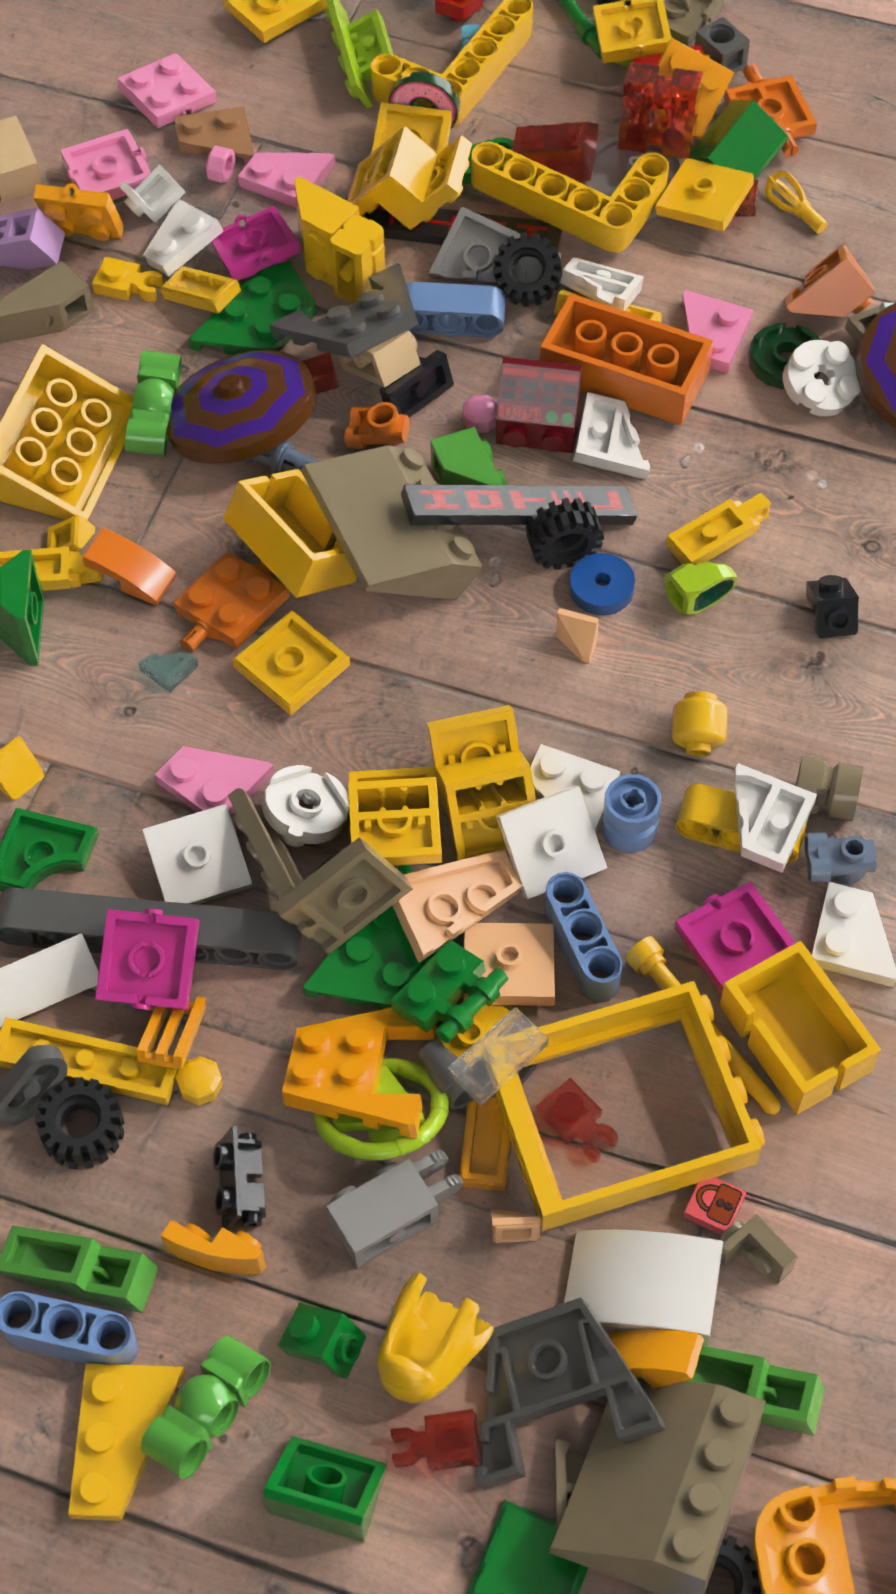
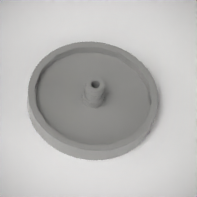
M637 134L616 136L601 142L589 152L583 164L582 184L611 197L640 156L646 153H658L669 162L667 188L684 162V159L675 148L660 139ZM656 208L648 220L660 217L656 215Z

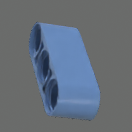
M429 282L406 283L418 321L417 326L409 329L413 334L487 338L495 337L503 331L506 295L497 287Z
M558 873L551 877L547 883L545 897L546 917L549 923H554V934L583 994L592 1001H609L619 991L623 965L621 957L583 880L574 873ZM565 896L570 897L574 901L566 904L556 899ZM578 933H585L590 935L592 938L590 940L583 941L578 940L574 937V935ZM596 970H603L611 976L602 979L593 976L591 973Z
M23 1291L8 1293L0 1299V1332L4 1339L15 1348L84 1364L130 1365L138 1354L139 1344L132 1325L124 1315L117 1312ZM21 1312L31 1313L30 1320L23 1327H9L11 1319L16 1314ZM68 1322L78 1324V1329L71 1337L66 1339L55 1337L58 1328ZM122 1333L126 1335L123 1344L113 1350L102 1348V1343L110 1334Z

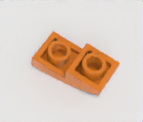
M104 527L83 555L85 567L120 581L121 591L155 606L158 605L176 578V572L155 555Z

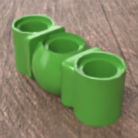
M142 350L137 384L133 393L132 409L130 410V417L126 428L125 451L165 457L169 439L166 430L170 419L169 415L171 414L172 398L175 396L179 386L182 365L181 355Z
M225 1335L214 1344L206 1360L200 1365L203 1374L193 1376L182 1386L175 1400V1408L168 1405L164 1413L150 1424L142 1438L141 1451L181 1479L189 1478L199 1469L207 1452L213 1448L210 1438L218 1437L228 1430L235 1420L239 1405L245 1407L248 1400L261 1390L269 1376L270 1361L230 1335Z

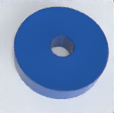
M608 553L591 554L579 560L571 571L569 587L571 598L579 608L594 615L615 614L628 606L633 598L635 587L634 572L630 565L618 556ZM604 582L608 585L600 586L597 583Z

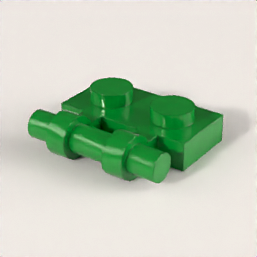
M449 940L390 1001L393 1011L426 1033L438 1021H441L442 1024L435 1030V1033L443 1042L449 1043L458 1033L464 1034L474 1024L472 1018L485 1005L491 1006L500 996L499 990L509 978L500 968H495L487 977H483L482 975L486 972L484 961L452 940ZM465 993L469 994L460 1005L455 1004Z

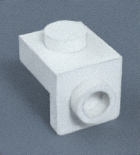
M160 164L135 190L125 181L119 186L128 196L124 201L125 204L139 218L145 213L155 223L186 193Z

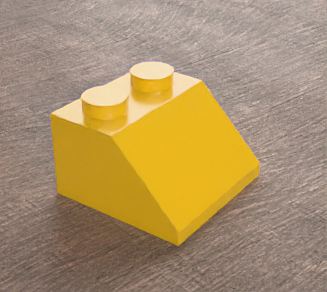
M298 176L294 180L299 237L305 269L313 278L333 286L330 238L339 229H343L342 225L351 215H359V207Z

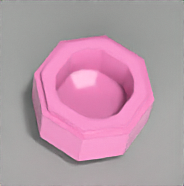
M214 146L211 149L205 166L209 180L221 183L229 181L235 165V155L232 149L221 146Z
M488 395L471 396L463 403V425L466 428L475 427L478 433H489L496 427L498 402Z

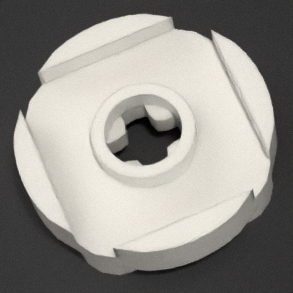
M812 340L801 344L789 357L783 371V384L790 399L797 406L802 403L805 407L810 408L809 413L816 416L828 417L843 412L861 391L857 378L856 362L850 355L848 346L840 341ZM818 371L824 373L829 379L828 385H824L821 379L816 380L814 375Z
M304 765L290 766L276 772L265 789L261 803L263 814L269 825L281 834L282 840L286 844L293 847H301L305 843L319 844L335 838L342 832L349 811V796L339 780L328 773H325L324 777L311 773L313 767ZM299 800H303L305 804H314L315 806L313 809H305L298 803Z

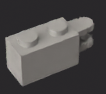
M435 1151L413 1164L409 1158L398 1165L396 1162L388 1163L373 1174L372 1180L358 1188L356 1186H348L340 1190L332 1197L331 1203L326 1205L328 1221L357 1269L439 1222L438 1204L461 1190L464 1184L461 1177L456 1175V1173L445 1177L430 1187H427L423 1180L446 1166L449 1159L444 1151Z

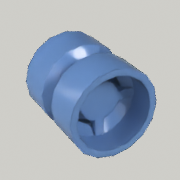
M626 774L613 780L605 791L602 834L605 841L616 850L626 853H636L645 850L653 843L657 835L661 809V793L658 786L649 778L639 774Z

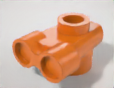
M381 402L373 407H352L350 411V424L346 428L344 435L345 446L347 449H365L367 445L396 447L401 443H406L410 428L408 415L399 414L397 408L389 402Z

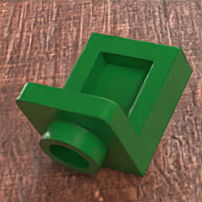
M299 1303L278 1347L289 1356L325 1365L337 1377L346 1379L361 1353L366 1335L343 1313Z

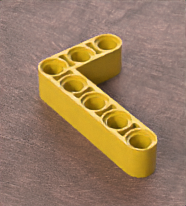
M503 0L442 74L392 54L376 56L371 62L373 97L379 102L389 103L391 89L398 78L402 76L403 78L408 77L411 72L417 71L434 73L447 80L452 85L451 90L455 95L458 94L460 112L453 127L458 126L531 38L533 31V1ZM417 101L423 107H432L427 101Z
M493 142L477 144L471 153V183L474 188L612 253L624 251L629 247L651 216L658 200L666 190L669 172V162L664 156L658 153L643 154L637 159L610 197Z

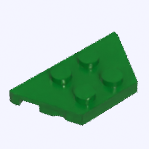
M288 260L283 263L273 264L250 277L240 287L241 291L219 314L213 313L189 337L190 348L194 351H202L203 345L221 347L224 350V354L227 355L256 350L280 351L292 338L285 336V339L282 341L274 339L269 324L298 310L312 319L317 314L316 302Z
M400 865L397 868L403 875L413 872L410 865ZM391 906L337 949L329 953L304 984L302 994L310 998H316V994L343 999V1003L356 1006L369 1004L379 1010L391 1008L390 1000L439 950L419 963L395 910Z

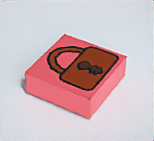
M716 1177L699 1182L686 1207L683 1218L722 1236L734 1223L747 1192Z

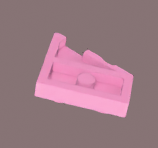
M255 153L238 175L239 187L297 208L294 180L300 176L320 187L335 166V155L331 153Z
M684 290L682 309L685 310L686 331L714 340L710 369L728 374L752 321L753 310Z
M183 746L154 775L158 785L196 813L226 804L230 817H232L231 815L235 810L227 795L235 789L241 788L251 798L274 775L273 765L269 762Z

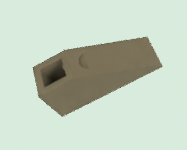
M60 261L24 285L14 289L0 299V343L65 331L94 312L89 285Z

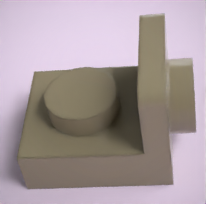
M757 1214L745 1224L741 1220L736 1221L720 1237V1240L723 1241L720 1262L724 1266L745 1249L748 1252L747 1258L751 1265L761 1275H770L778 1284L792 1272L798 1257Z

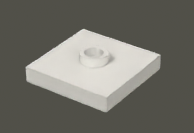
M580 786L570 787L496 815L511 862L523 885L521 888L523 897L526 899L545 893L548 881L558 873L569 872L584 878L607 869Z
M226 804L142 829L164 901L202 904L253 888Z

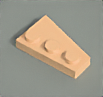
M503 849L404 874L413 890L392 906L420 963L443 947L449 940H453L518 895L523 885L506 850Z

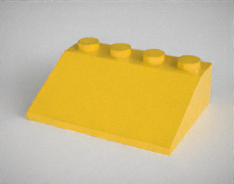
M41 344L0 418V501L65 520L78 514L88 520L125 445L126 428L130 417V410L132 409L133 397Z

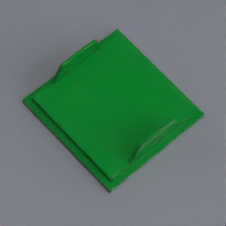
M504 1500L467 1594H579L588 1567L550 1553V1548L556 1535V1521Z

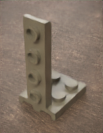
M237 788L227 795L235 810L231 815L233 821L249 838V841L246 843L248 851L264 868L260 873L263 881L279 898L274 905L280 917L290 924L294 923L297 925L303 935L319 942L328 954L413 890L408 879L360 837L303 881L280 834L267 822L263 814L262 805H253L248 793L241 788Z

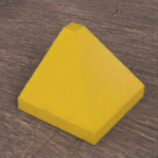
M79 514L48 528L47 548L69 546L70 551H79L95 533V526Z

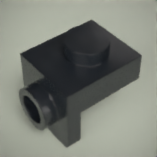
M826 575L816 581H806V597L816 612L817 636L819 638L857 634L859 597L848 579L837 575Z

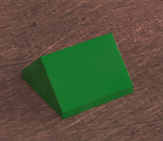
M732 100L687 157L752 173L755 182L789 137L754 100Z
M22 550L0 567V639L30 666H38L45 597L32 550Z
M292 1436L264 1487L262 1497L269 1514L365 1542L387 1464Z

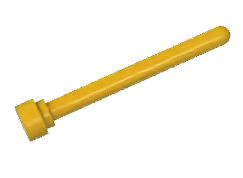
M652 936L639 941L626 954L625 960L637 974L643 973L645 977L651 976L662 990L681 985L664 965L666 959L663 957L664 950ZM711 1021L716 1036H724L713 1021ZM724 1036L730 1051L731 1061L727 1063L732 1074L735 1077L739 1076L745 1089L765 1113L769 1115L777 1114L781 1109L779 1099Z

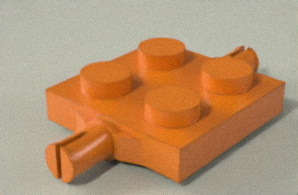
M748 64L743 69V75L748 82L742 86L726 89L724 101L728 106L732 100H754L788 134L789 139L782 146L785 157L790 158V154L791 157H794L799 151L794 139L815 134L817 122L792 75L780 78H763L755 64H751V67Z
M226 551L174 602L176 613L192 622L194 626L188 634L179 640L180 644L186 651L188 650L189 653H192L206 638L221 640L237 650L290 597L289 591L283 583L270 576L273 572L262 561L258 565L250 564Z

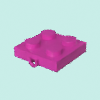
M275 205L249 217L245 215L237 216L233 224L222 228L223 232L211 241L214 251L232 279L236 280L250 278L258 271L273 264L286 262L291 256L302 252L297 238ZM245 220L246 224L244 226H240L239 221Z
M751 881L721 897L718 894L709 896L703 902L702 907L676 920L675 930L721 995L724 982L796 943Z
M145 908L144 913L107 909L95 1000L132 1004V1009L149 1011L151 1007L188 1010L200 920L197 918L163 915L162 910Z

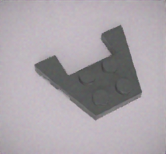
M394 264L369 276L372 290L362 294L359 301L349 306L341 305L330 309L324 318L314 322L298 310L269 324L273 338L282 341L285 339V336L292 338L293 344L300 346L313 342L316 343L318 350L351 358L417 326L418 321L400 264Z
M581 1297L494 1327L493 1333L490 1336L485 1392L488 1393L486 1421L481 1422L480 1441L483 1442L481 1466H477L476 1472L477 1485L482 1489L487 1490L526 1477L516 1432L517 1425L605 1395L608 1398L617 1439L623 1444L666 1430L665 1422L589 1305Z

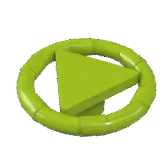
M383 1058L376 1094H408L394 1077L396 1075L422 1084L431 1095L430 1114L425 1121L424 1114L421 1113L417 1138L400 1136L398 1128L383 1124L379 1130L363 1126L362 1119L340 1114L338 1119L334 1118V1125L331 1117L316 1113L313 1115V1121L322 1140L334 1151L354 1159L387 1160L402 1157L416 1151L433 1139L443 1127L448 1117L449 1100L446 1093L442 1094L434 1085L424 1065L407 1059ZM366 1131L368 1139L373 1143L362 1142L340 1132Z

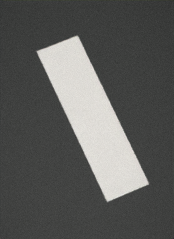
M82 933L0 968V1027H2L5 1017L18 1020L97 985L99 971Z

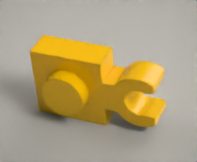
M109 257L104 258L92 282L94 294L129 301L132 294H137L142 300L147 302H156L157 300L156 289L150 286L161 288L164 285L161 273L157 271L141 273L140 264Z

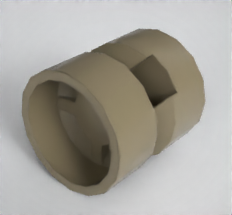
M802 755L796 786L817 794L810 814L816 815L822 809L826 811L829 818L852 822L859 797L863 766L839 762L832 768L828 766L825 759Z

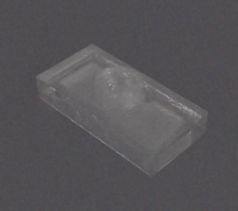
M515 1007L448 1067V1074L481 1106L548 1045L549 1038Z

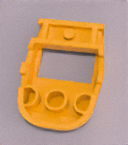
M855 1476L835 1478L832 1483L813 1488L807 1485L788 1490L770 1500L762 1510L754 1532V1552L763 1594H855L839 1511L895 1505L896 1510V1479L883 1478L882 1481L856 1480Z

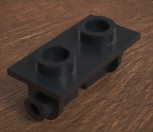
M232 1125L224 1137L216 1143L213 1152V1166L215 1170H219L220 1187L216 1192L215 1209L217 1215H222V1227L228 1231L238 1220L243 1221V1227L245 1228L260 1227L262 1219L266 1217L264 1183L247 1182V1177L261 1178L263 1176L262 1143L257 1140V1135L252 1132L237 1135V1126Z

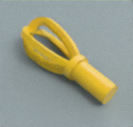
M777 171L767 178L765 194L773 204L787 212L794 213L798 218L805 221L817 234L822 233L826 229L828 223L811 207V203L806 200L800 184L790 173ZM778 178H786L795 189L798 197ZM773 187L793 206L787 205L774 196L771 188Z

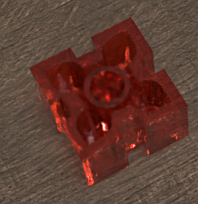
M631 62L624 81L622 108H625V111L620 121L617 149L646 153L648 146L654 145L661 146V155L689 159L695 142L698 119L696 111L701 96L703 72L674 68L672 77L659 75L660 66Z

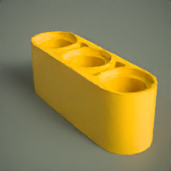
M703 784L688 786L685 790L675 824L676 831L683 837L693 841L740 852L735 792ZM808 818L787 863L794 862L799 857Z

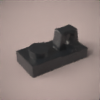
M436 350L426 358L419 357L421 365L390 385L379 389L382 401L392 403L397 408L399 414L411 417L454 386L446 353Z

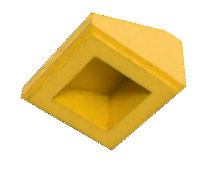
M20 736L15 737L0 749V790L10 800L16 801L44 778L40 765Z

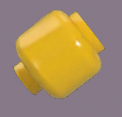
M704 691L686 693L684 699L679 700L672 709L671 736L673 742L682 748H686L687 755L696 757L711 755V749L721 747L727 739L728 711L726 705L719 701L714 693Z

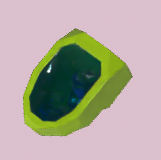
M687 563L664 575L663 588L668 600L681 615L698 614L727 596L736 586L737 575L725 563Z

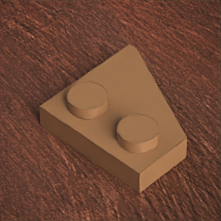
M244 107L174 117L181 153L208 156L214 146H221L232 149L235 157L243 158L244 165H247L254 156Z

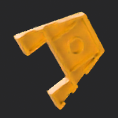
M391 1007L297 1028L282 1088L284 1105L338 1119L340 1114L362 1119L363 1126L379 1130L383 1124L398 1128L400 1136L417 1138L422 1113L421 1095L376 1093L386 1041L434 1040L437 1023L426 1033L393 1011Z

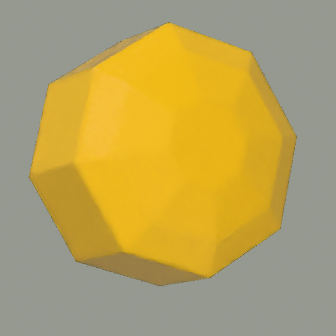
M202 1056L185 1061L183 1069H180L176 1075L182 1098L198 1106L216 1100L223 1087L217 1063Z

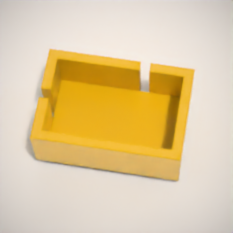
M299 469L271 474L270 479L267 476L238 481L223 520L296 598L355 583L357 576L338 540H336L333 549L330 550L336 536Z
M801 941L724 982L720 1008L742 1038L750 1034L747 1046L796 1115L830 1097L834 1086L840 1091L873 1072L881 1048Z

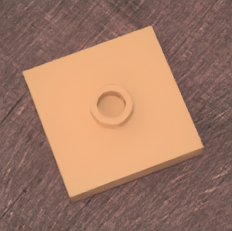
M476 923L465 931L464 949L484 961L486 972L482 976L487 977L495 968H500L509 978L499 990L500 996L492 1005L554 1006V923ZM464 994V1000L469 996V994Z

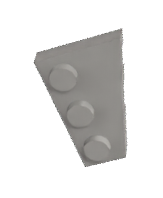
M461 206L429 271V276L497 285L493 272L495 254H499L498 248L502 243L506 245L509 237L514 236L517 239L520 237V233ZM558 252L559 258L561 260L562 253ZM530 256L519 259L513 268L515 278L522 283H532L542 273L540 261Z

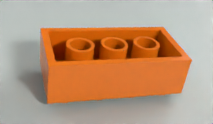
M570 293L540 346V361L581 365L580 392L586 394L590 392L626 402L627 408L682 426L710 371L714 340Z

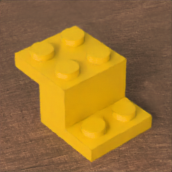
M404 126L358 164L347 201L359 207V216H362L365 212L372 213L380 205L411 230L421 221L428 222L435 215L438 208L446 202L451 204L459 197L463 189L461 185L463 175L470 164L468 158L472 143L461 135L437 154Z
M510 705L426 722L439 800L449 818L456 860L459 861L503 849L509 854L496 815L536 801L531 766L519 748L513 708Z
M434 766L349 772L348 793L351 843L359 837L362 838L393 866L442 863L437 781Z

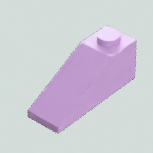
M38 207L0 215V267L30 270L57 264L65 232Z

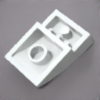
M579 1230L576 1232L564 1303L581 1297L589 1305L607 1334L633 1329L683 1330L699 1333L704 1339L703 1346H707L711 1332L723 1241L697 1236L640 1230Z

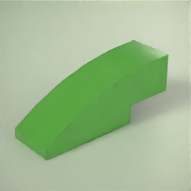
M13 1225L0 1255V1274L81 1300L143 1313L158 1271V1267L142 1252L101 1246L93 1238Z
M702 1345L693 1379L685 1382L719 1384L764 1400L766 1402L761 1420L762 1424L811 1436L815 1435L825 1387L818 1374L769 1365L765 1357Z

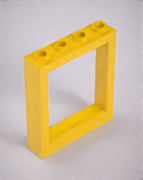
M695 981L483 1044V1063L536 1215L541 1218L542 1231L757 1164L762 1146L765 1145L762 1128L756 1118L751 1120L744 1105L748 1102L745 1086L739 1076L733 1078L727 1063L731 1061L728 1044L723 1035L716 1036L711 1021H714L711 1002L706 994L700 996ZM680 1021L730 1148L562 1200L517 1069Z

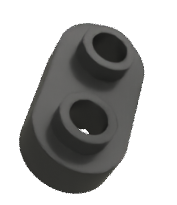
M37 1045L30 1048L1 1081V1122L16 1124L32 1117L39 1110L38 1105L40 1101L48 1099L46 1092L50 1088L55 1090L59 1082L65 1078L68 1066L58 1047L53 1045Z

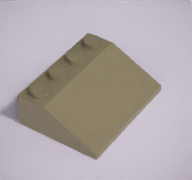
M386 445L304 464L301 472L364 591L457 600L483 569L475 553L474 546L467 539L460 525H410L401 497L404 485H438L426 467L423 456L417 450Z
M636 1378L665 1422L666 1430L623 1444L617 1439L609 1402H607L551 1545L550 1553L656 1594H705L759 1433L766 1401L719 1384L684 1381L653 1389L643 1378Z

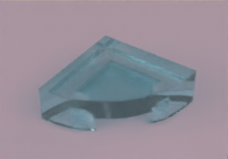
M185 652L160 656L156 653L139 662L140 671L170 693L199 667L197 658Z

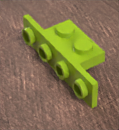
M326 0L328 7L324 11L328 21L335 30L331 32V36L336 47L341 51L338 61L348 76L344 80L345 86L353 99L359 98L365 107L369 109L373 106L367 81L371 80V62L376 56L381 54L394 55L383 17L377 9H374L350 23L346 10L338 0Z

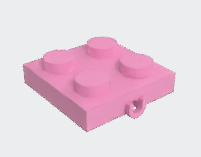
M176 53L118 77V90L157 128L174 122L175 116L186 115L185 111L193 114L216 103V91Z
M129 129L60 150L71 183L81 190L109 193L112 200L127 195L119 187L124 181L135 190L151 173L146 164L145 151L143 147H137Z

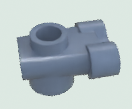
M805 833L804 847L807 857L809 882H830L831 877L834 876L840 882L853 884L859 882L865 873L875 872L877 860L874 840H866L858 836L830 838L827 837V833Z

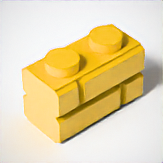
M351 215L342 225L343 229H339L330 238L333 292L336 297L351 304L359 301L362 294L372 290L368 277L385 269L384 229L375 221L368 220L359 215Z

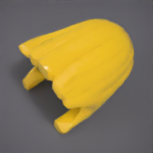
M415 1272L408 1279L397 1298L376 1360L380 1379L386 1391L395 1399L412 1404L428 1402L450 1386L462 1373L467 1364L483 1348L494 1330L489 1323H485L482 1319L477 1318L479 1306L467 1297L460 1308H454L451 1303L440 1302L437 1295L432 1292L426 1291L419 1296L427 1281V1278L419 1272Z

